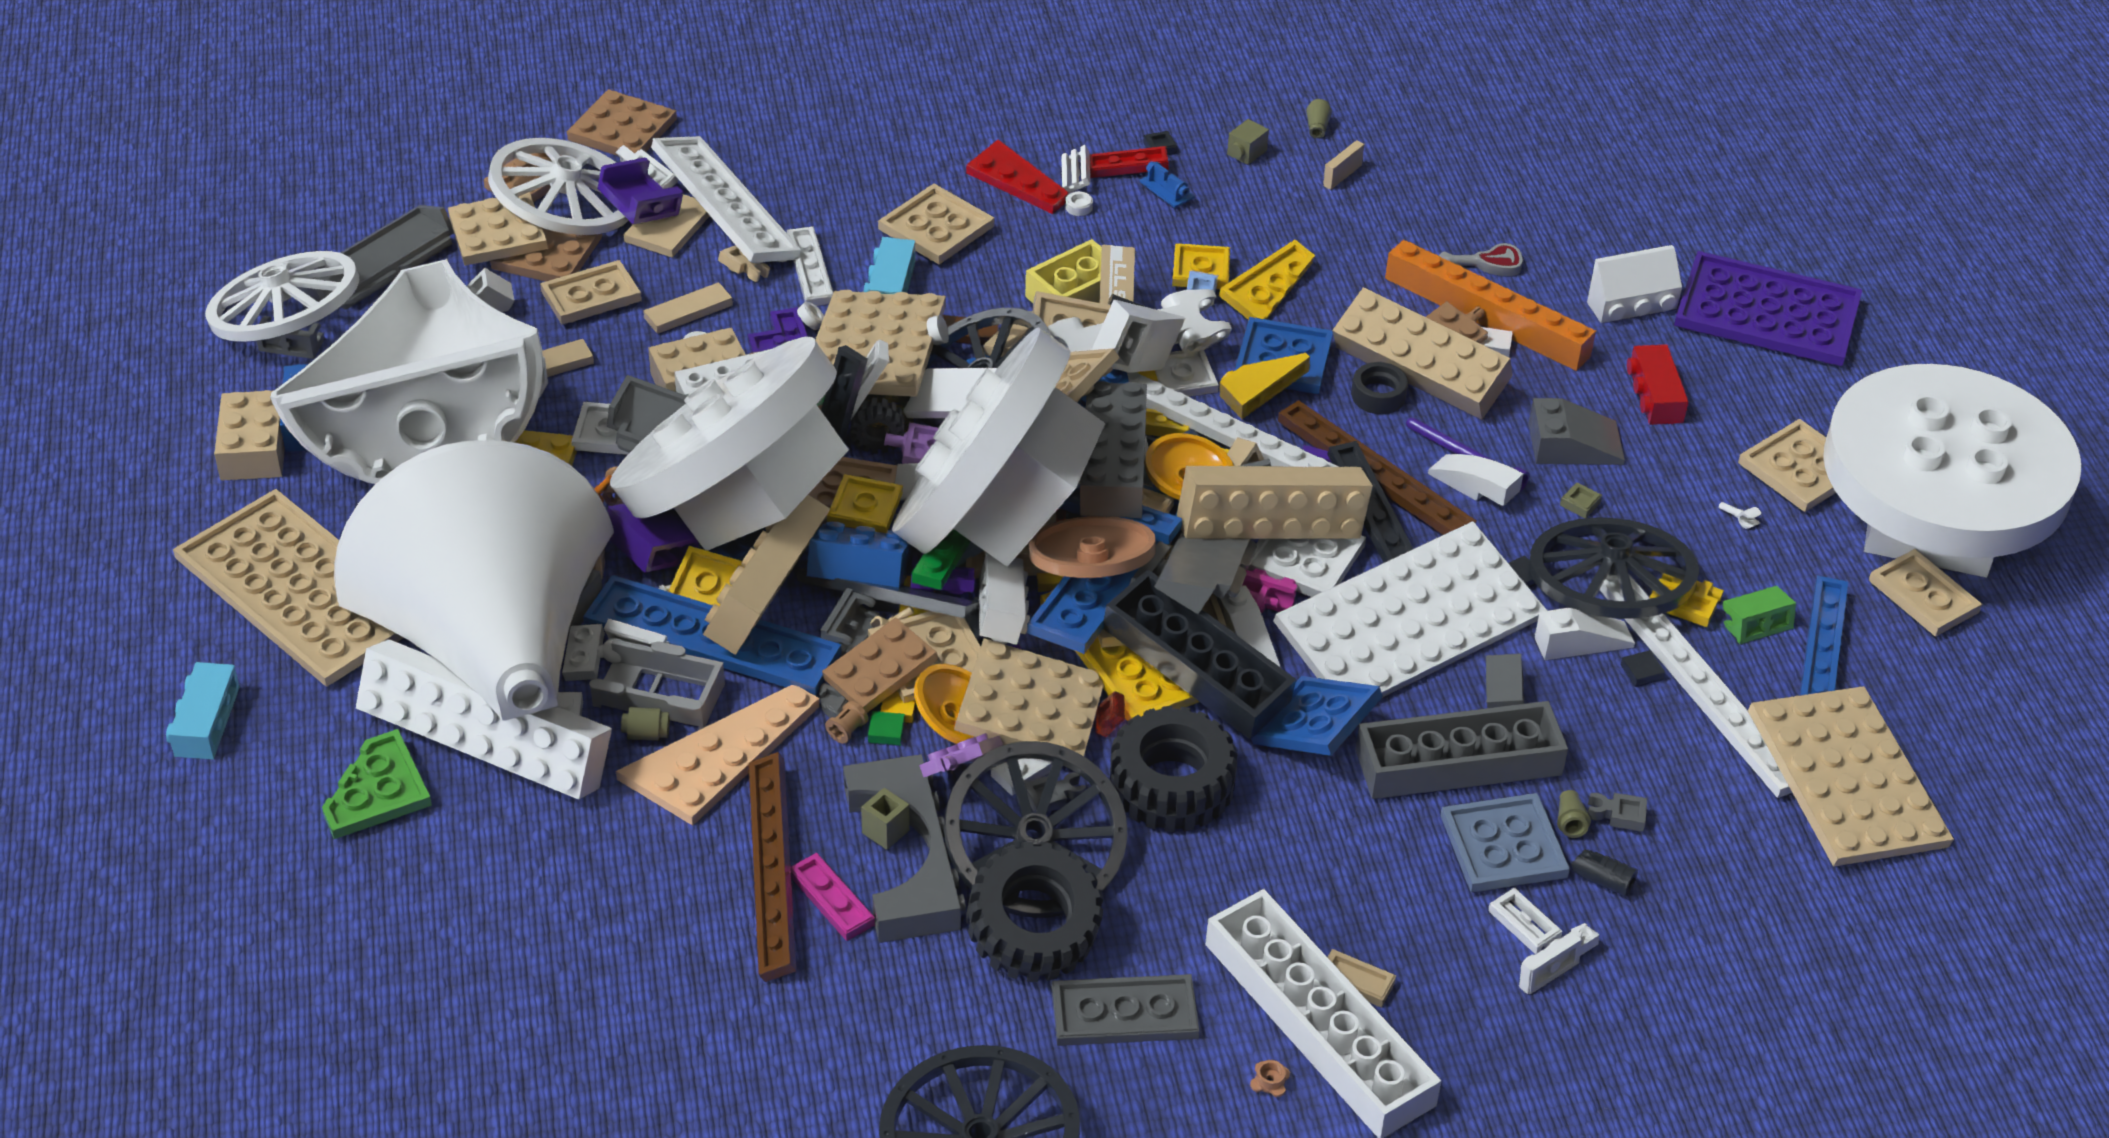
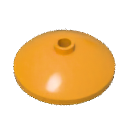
M1186 433L1168 434L1156 439L1149 446L1144 460L1145 471L1151 482L1164 494L1179 501L1186 466H1234L1227 453L1218 445L1206 438Z
M935 664L926 668L915 682L914 696L921 716L934 732L954 744L973 738L974 736L954 731L972 673L951 664Z

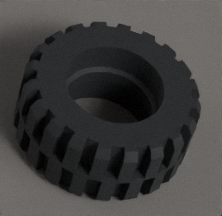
M1163 706L1162 710L1155 711L1154 708L1149 709L1143 713V716L1138 714L1128 720V725H1123L1117 732V737L1113 740L1111 747L1110 781L1119 794L1125 813L1130 812L1129 817L1140 823L1143 821L1147 827L1155 830L1157 827L1165 828V832H1175V829L1182 828L1183 832L1194 829L1195 825L1202 827L1212 822V817L1218 818L1225 811V807L1230 805L1233 791L1235 790L1237 749L1233 744L1231 735L1226 730L1223 731V726L1215 719L1209 720V716L1203 712L1194 713L1191 712L1190 708L1181 707V710L1172 709V706ZM1163 761H1177L1195 768L1197 772L1186 776H1167L1152 770L1149 766Z
M1032 841L1022 842L1019 849H1016L1014 845L1003 848L1001 857L999 854H993L987 860L986 866L980 868L972 886L966 922L970 925L968 933L971 941L974 943L978 942L976 951L981 958L988 956L991 959L989 965L996 971H999L1002 967L1008 971V977L1017 979L1018 975L1027 976V982H1038L1039 976H1045L1046 980L1049 981L1057 979L1060 970L1064 974L1070 973L1076 968L1077 962H1083L1088 956L1090 948L1093 947L1103 917V909L1101 907L1103 895L1102 890L1096 889L1098 880L1094 873H1086L1087 864L1081 858L1072 859L1070 857L1071 851L1063 847L1060 851L1052 849V844L1042 842L1041 846H1033ZM1034 890L1043 892L1060 904L1067 920L1062 927L1051 932H1029L1018 927L1009 919L1004 911L1003 901L1008 896L1019 891Z

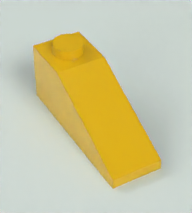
M1307 353L1242 365L1235 371L1231 370L1220 381V397L1243 419L1309 372L1310 356Z

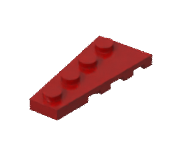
M996 140L966 165V174L1051 214H1054L1066 203V197L1069 195L1068 191L1000 140Z

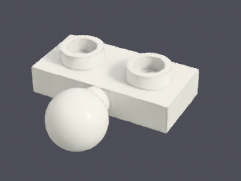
M602 624L571 626L562 672L565 681L597 679L600 658H605L611 663L620 662L621 657L612 650L611 643L613 639L623 640L611 638L603 645L605 632Z

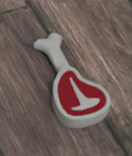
M1507 243L1495 245L1488 251H1480L1474 255H1452L1447 252H1442L1438 255L1457 265L1475 266L1486 273L1498 276L1518 275L1521 272L1523 262L1520 250L1516 246Z

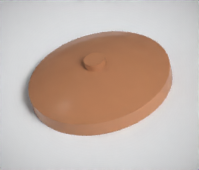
M1086 516L1058 521L1041 528L1029 541L1030 559L1035 566L1055 575L1075 578L1107 577L1130 572L1147 564L1156 553V540L1153 531L1142 523L1120 517Z

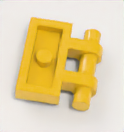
M1663 573L1662 578H1659V581L1671 591L1683 581ZM1706 580L1703 582L1698 581L1692 597L1680 607L1667 613L1707 627L1717 608L1718 601L1720 602L1723 597L1724 590L1714 587L1712 582ZM1653 590L1649 598H1656L1660 595Z

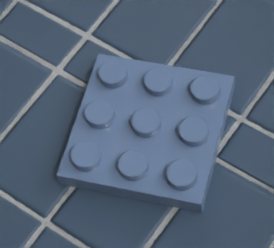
M1537 793L1442 807L1440 816L1470 892L1568 878L1569 866Z

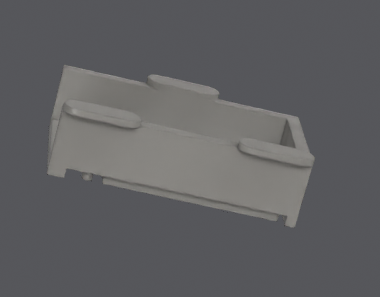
M613 639L611 643L612 650L620 655L621 660L618 663L611 664L604 680L593 679L590 681L594 707L601 708L604 705L624 711H629V707L661 708L662 712H669L670 721L699 726L700 730L705 728L725 685L723 662L686 655L684 647L657 641L649 647ZM641 673L656 676L649 692L634 689ZM662 677L705 686L699 700L655 693Z

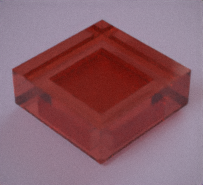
M1117 691L1111 693L1096 710V730L1098 734L1105 737L1125 720L1124 695Z

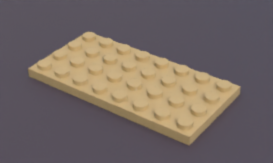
M277 489L272 490L173 549L174 556L180 563L326 687L364 664L366 648L386 640L398 642L404 638L366 617L339 606L334 582V563L339 540Z

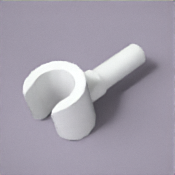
M1724 502L1719 504V509L1737 517L1740 525L1745 529L1760 524L1755 519V517L1761 515V511L1757 507L1743 511Z

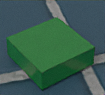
M872 711L868 743L901 746L905 714Z

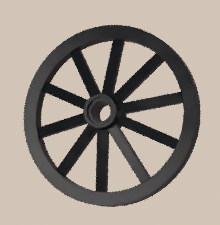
M997 308L982 311L968 316L947 328L948 342L941 345H933L926 369H929L938 356L957 368H998L1015 347L1035 328L1039 327L1050 336L1052 335L1044 321L1030 311L1019 308ZM1002 324L990 358L985 357L978 330ZM1016 324L1029 328L1026 334L1001 358L1012 325ZM968 334L976 358L971 364L946 349ZM919 418L924 423L937 428L945 420V418Z
M1583 518L1551 527L1535 540L1531 548L1529 561L1530 574L1534 582L1545 594L1555 601L1587 614L1619 619L1652 617L1680 607L1694 594L1699 575V565L1696 557L1679 539L1651 525L1619 518ZM1594 534L1600 542L1579 538L1578 536ZM1642 540L1650 544H1653L1657 547L1633 545ZM1558 543L1584 548L1547 553ZM1647 556L1673 557L1682 569ZM1586 559L1554 576L1548 572L1544 563ZM1596 566L1599 568L1584 594L1562 584ZM1643 566L1683 581L1671 591ZM1629 569L1660 596L1636 601L1628 575ZM1608 574L1617 575L1624 601L1595 598Z
M1022 741L1003 745L985 753L970 764L962 773L951 792L946 807L944 835L951 862L958 875L971 890L980 868L986 866L987 860L993 854H999L1001 857L1003 848L1014 845L1016 849H1019L1022 842L1032 841L1033 846H1041L1042 842L1052 844V849L1060 851L1063 846L1054 841L1112 838L1108 860L1103 869L1073 852L1070 855L1072 859L1081 858L1087 864L1086 873H1094L1098 880L1096 889L1099 888L1103 892L1113 880L1123 860L1127 843V821L1123 804L1115 787L1108 777L1089 759L1057 744ZM1019 759H1042L1053 762L1036 813H1032L1018 762ZM1007 762L1021 817L978 779L992 768ZM1062 766L1075 771L1090 783L1091 787L1049 818L1045 816ZM971 788L1013 827L959 819L961 805L969 789ZM1097 795L1101 797L1105 804L1111 826L1053 829ZM960 831L1014 840L971 863L963 847ZM1026 831H1037L1041 838L1032 839L1026 834ZM1020 891L1008 896L1003 901L1004 911L1018 916L1048 918L1065 914L1055 899H1024L1018 897Z
M977 1045L960 1047L939 1053L924 1060L907 1072L896 1083L884 1103L879 1123L880 1138H1027L1064 1128L1063 1138H1080V1120L1078 1106L1071 1089L1052 1067L1040 1059L1019 1050L1001 1046ZM972 1066H992L981 1114L974 1113L956 1072L957 1069ZM1004 1068L1020 1072L1034 1079L1035 1082L995 1120L993 1115ZM944 1074L964 1122L961 1123L915 1092L932 1079ZM1045 1090L1050 1092L1062 1112L1061 1115L1006 1129ZM908 1103L955 1135L896 1130V1125L903 1107Z

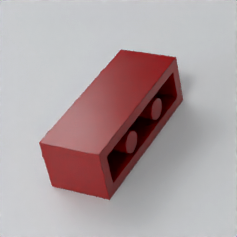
M1668 345L1634 346L1631 358L1627 359V372L1633 377L1634 392L1639 394L1641 412L1646 414L1649 425L1684 423L1688 399Z

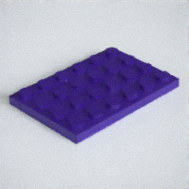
M1697 251L1674 326L1736 340L1745 344L1765 347L1798 357H1806L1827 364L1843 366L1862 289Z

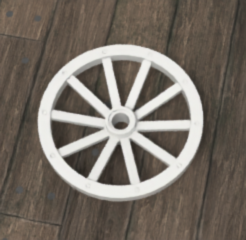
M529 138L507 144L498 150L492 158L488 181L495 197L512 213L534 225L560 233L594 235L613 231L629 221L619 210L613 213L590 190L591 188L600 192L597 189L598 182L593 180H599L600 171L582 169V166L588 163L601 170L603 165L616 163L594 149L560 139ZM546 153L552 162L530 154ZM515 158L538 167L504 166ZM502 176L542 177L509 189ZM550 184L551 186L538 209L518 198V196ZM576 190L603 217L582 219ZM559 193L567 194L572 219L547 213Z
M313 251L282 257L253 268L225 285L209 302L206 308V319L216 336L230 341H257L285 335L321 320L343 305L355 292L359 284V273L353 260L338 252ZM318 267H329V268H322V269L313 270V269L318 268ZM344 274L341 282L312 279ZM297 287L330 290L333 292L320 302H317ZM293 297L308 307L306 310L284 318L283 301ZM268 300L273 303L274 321L252 325ZM240 301L229 311L223 314V311L227 306ZM254 303L240 325L227 323Z

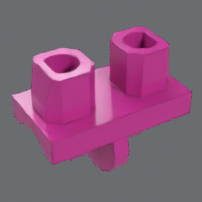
M1256 568L1253 571L1245 570L1247 574L1242 586L1246 585L1261 613L1264 612L1265 608L1281 612L1294 606L1297 590L1294 579L1287 577L1280 580L1269 577L1266 571Z

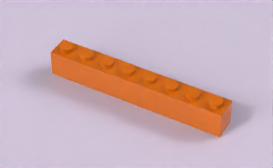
M1404 239L1388 253L1386 280L1440 306L1447 301L1464 314H1468L1475 307L1480 306V309L1484 310L1485 316L1477 320L1476 323L1486 328L1513 331L1511 340L1575 371L1591 357L1596 330Z

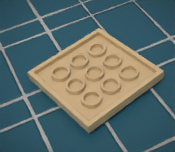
M984 638L955 723L954 731L974 737L987 733L989 739L1000 735L1003 745L1022 741L1048 742L1069 748L1084 756L1104 683L1094 670Z

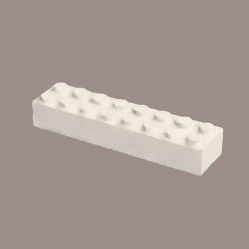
M386 640L366 648L356 709L576 799H581L599 789L612 728L557 706L502 721L478 693L436 658L392 640Z
M1264 889L1208 919L1206 946L1378 1138L1386 1137L1437 1106L1441 1080Z

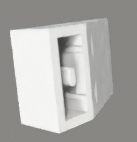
M1113 300L1092 350L1114 348L1120 358L1112 365L1113 369L1126 372L1161 370L1167 361L1186 318Z

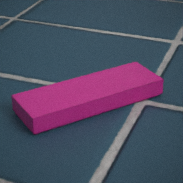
M818 853L791 866V879L846 941L875 926V917Z

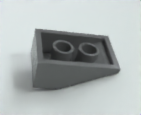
M1533 398L1528 425L1536 464L1624 465L1625 459L1616 420L1562 398Z

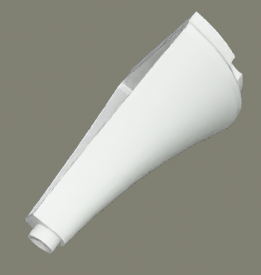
M447 259L401 270L386 291L349 330L304 369L274 390L270 398L285 426L304 448L323 463L339 472L367 483L376 484L400 464L423 452L446 444L473 440H495L514 443L523 433L533 415L541 390L543 355L539 332L537 328L515 320L494 309L473 294L454 273Z
M473 440L446 444L423 452L400 464L376 483L358 503L346 522L337 546L334 563L336 596L340 607L382 625L436 658L478 693L502 721L558 706L559 675L569 626L586 581L614 531L605 506L588 480L570 464L551 453L525 444L495 440Z

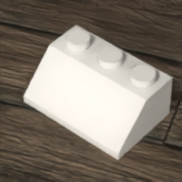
M1673 245L1595 259L1587 303L1600 323L1677 309L1682 284L1675 248Z

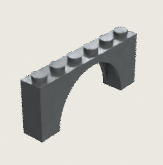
M922 754L843 766L844 791L849 813L861 812V807L881 789L886 788L909 804L910 826L923 837L930 851L923 866L908 881L891 890L872 894L873 916L875 917V928L879 943L960 930L961 916L966 915L963 894L957 895L956 889L959 888L958 873L955 868H950L949 863H951L946 843L943 841V837H945L944 818L937 817L936 813L940 811L937 792H931L930 789L933 786V775L923 777L919 766L924 763Z

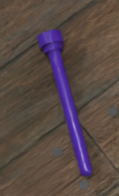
M1409 418L1406 421V426L1409 429L1456 454L1490 459L1415 418ZM1515 467L1513 469L1523 473L1521 492L1526 487L1530 474L1520 467Z

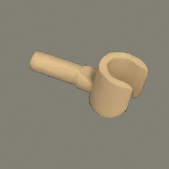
M908 607L889 619L876 616L871 620L870 625L873 627L885 625L895 617L899 620L905 619L912 615L914 610L912 607Z

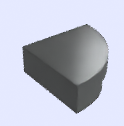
M822 683L819 692L820 706L829 718L836 717L843 710V706L848 700L832 686Z

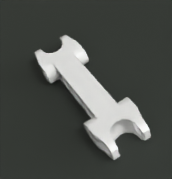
M1187 289L1172 293L1161 301L1163 309H1158L1159 311L1186 318L1174 343H1179L1182 351L1186 354L1205 350L1209 346L1229 337L1232 330L1229 322L1209 321L1200 314L1201 311L1208 309L1214 304V299L1216 298L1214 290ZM1072 317L1059 320L1047 328L1052 337L1067 347L1070 352L1092 350L1103 323L1084 328L1080 318Z

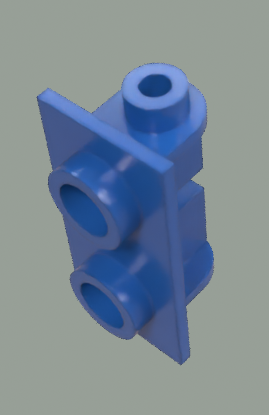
M1152 161L1148 163L1146 167L1148 175L1140 179L1139 182L1172 207L1176 208L1195 198L1186 182L1181 181L1173 174L1168 175L1169 171L1162 167L1159 162Z

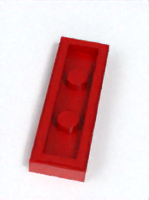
M1166 146L1090 154V178L1148 172L1146 167L1152 161L1159 162L1162 167L1169 170Z

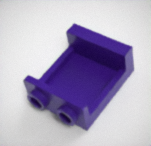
M646 157L603 165L600 171L597 189L633 225L679 215L684 193L678 186L663 189L649 176L650 161Z

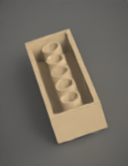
M1364 287L1332 330L1336 348L1366 363L1384 362L1392 364L1406 374L1408 384L1481 420L1513 376L1509 357Z
M1186 466L1177 517L1182 518L1181 530L1186 539H1360L1372 484L1361 467Z
M807 495L786 519L771 524L765 528L766 531H762L754 544V549L751 548L741 563L742 566L737 567L729 580L730 583H726L716 600L721 605L714 604L707 614L705 621L709 625L703 633L704 636L731 653L737 654L808 547L810 539L819 529L830 508Z

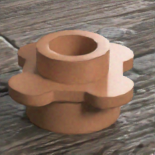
M1265 1060L1255 1065L1256 1076L1250 1082L1251 1089L1255 1092L1271 1093L1274 1097L1283 1096L1286 1090L1284 1083L1285 1080L1289 1079L1290 1071L1275 1060Z

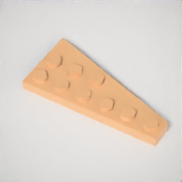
M790 685L617 770V780L693 826L749 773V762L768 756L819 708V698L800 687Z

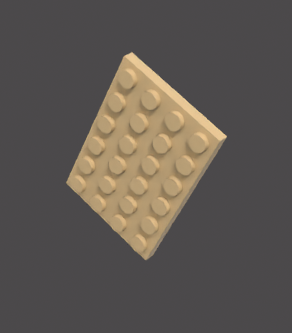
M834 291L815 341L833 365L838 347L847 345L867 357L876 341L882 340L887 342L889 362L868 394L917 397L934 345L932 337L928 334L927 321L929 317L937 315L943 317L946 308V296H938L933 293L915 295L906 292L881 294L878 291Z
M1864 686L1751 703L1748 713L1833 867L1950 847L1954 838Z

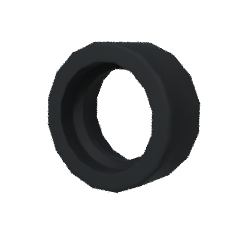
M1371 362L1362 365L1355 371L1351 391L1353 402L1360 409L1368 413L1390 414L1398 411L1405 403L1408 380L1406 374L1400 368L1389 363ZM1379 383L1393 388L1394 391L1388 393L1373 392L1365 386Z

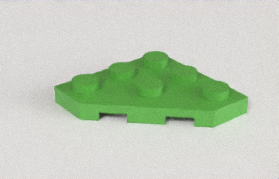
M398 729L365 740L360 748L361 754L356 762L348 766L338 782L339 788L333 797L328 798L322 806L324 818L334 839L432 806L430 795Z

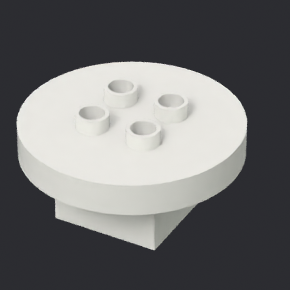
M1038 327L1031 331L1015 347L994 373L987 368L980 375L965 398L968 400L966 405L960 412L954 408L949 413L933 437L936 442L918 464L916 471L921 475L894 521L892 531L926 554L936 547L952 529H955L1008 567L1076 489L1105 425L1103 421L1055 387L1070 357L1071 352L1067 347Z
M801 337L759 355L717 382L715 379L705 382L685 398L686 404L660 423L625 457L610 479L611 487L636 518L654 516L674 508L706 551L786 519L849 450L816 405L833 384L837 374L835 367L814 338Z
M1903 365L1888 368L1861 379L1850 387L1838 401L1824 445L1825 469L1834 490L1851 511L1867 523L1864 552L1898 558L1916 549L1939 568L1986 578L1994 557L2013 554L2031 548L2047 539L2060 527L2066 518L2081 475V458L2076 442L2066 425L2048 406L2027 391L2003 379L1980 371L1951 365Z

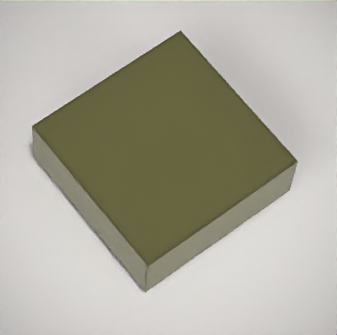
M1576 482L1561 498L1560 506L1583 518H1587L1601 503L1602 495Z

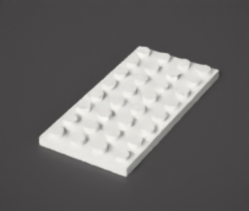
M1472 521L1277 613L1274 623L1317 678L1380 686L1382 695L1385 697L1538 621L1539 613L1547 610Z

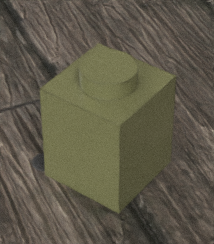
M1247 119L1229 133L1227 155L1249 165L1267 151L1269 129Z
M886 788L881 789L861 807L862 833L886 850L910 831L909 804Z

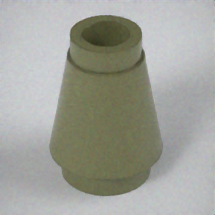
M1315 99L1306 108L1309 134L1313 138H1321L1325 135L1332 115V108L1326 100Z
M1566 790L1559 797L1557 826L1564 835L1577 838L1583 836L1588 831L1591 819L1579 794L1574 790Z

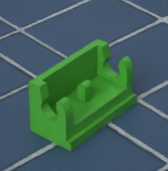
M1778 586L1723 601L1724 611L1732 618V621L1729 619L1723 621L1728 631L1737 638L1739 644L1794 628L1796 602Z

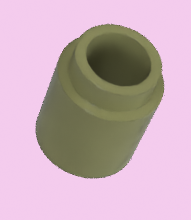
M629 707L628 714H622L621 732L627 733L628 740L660 741V738H668L670 714L669 712H662L661 708Z

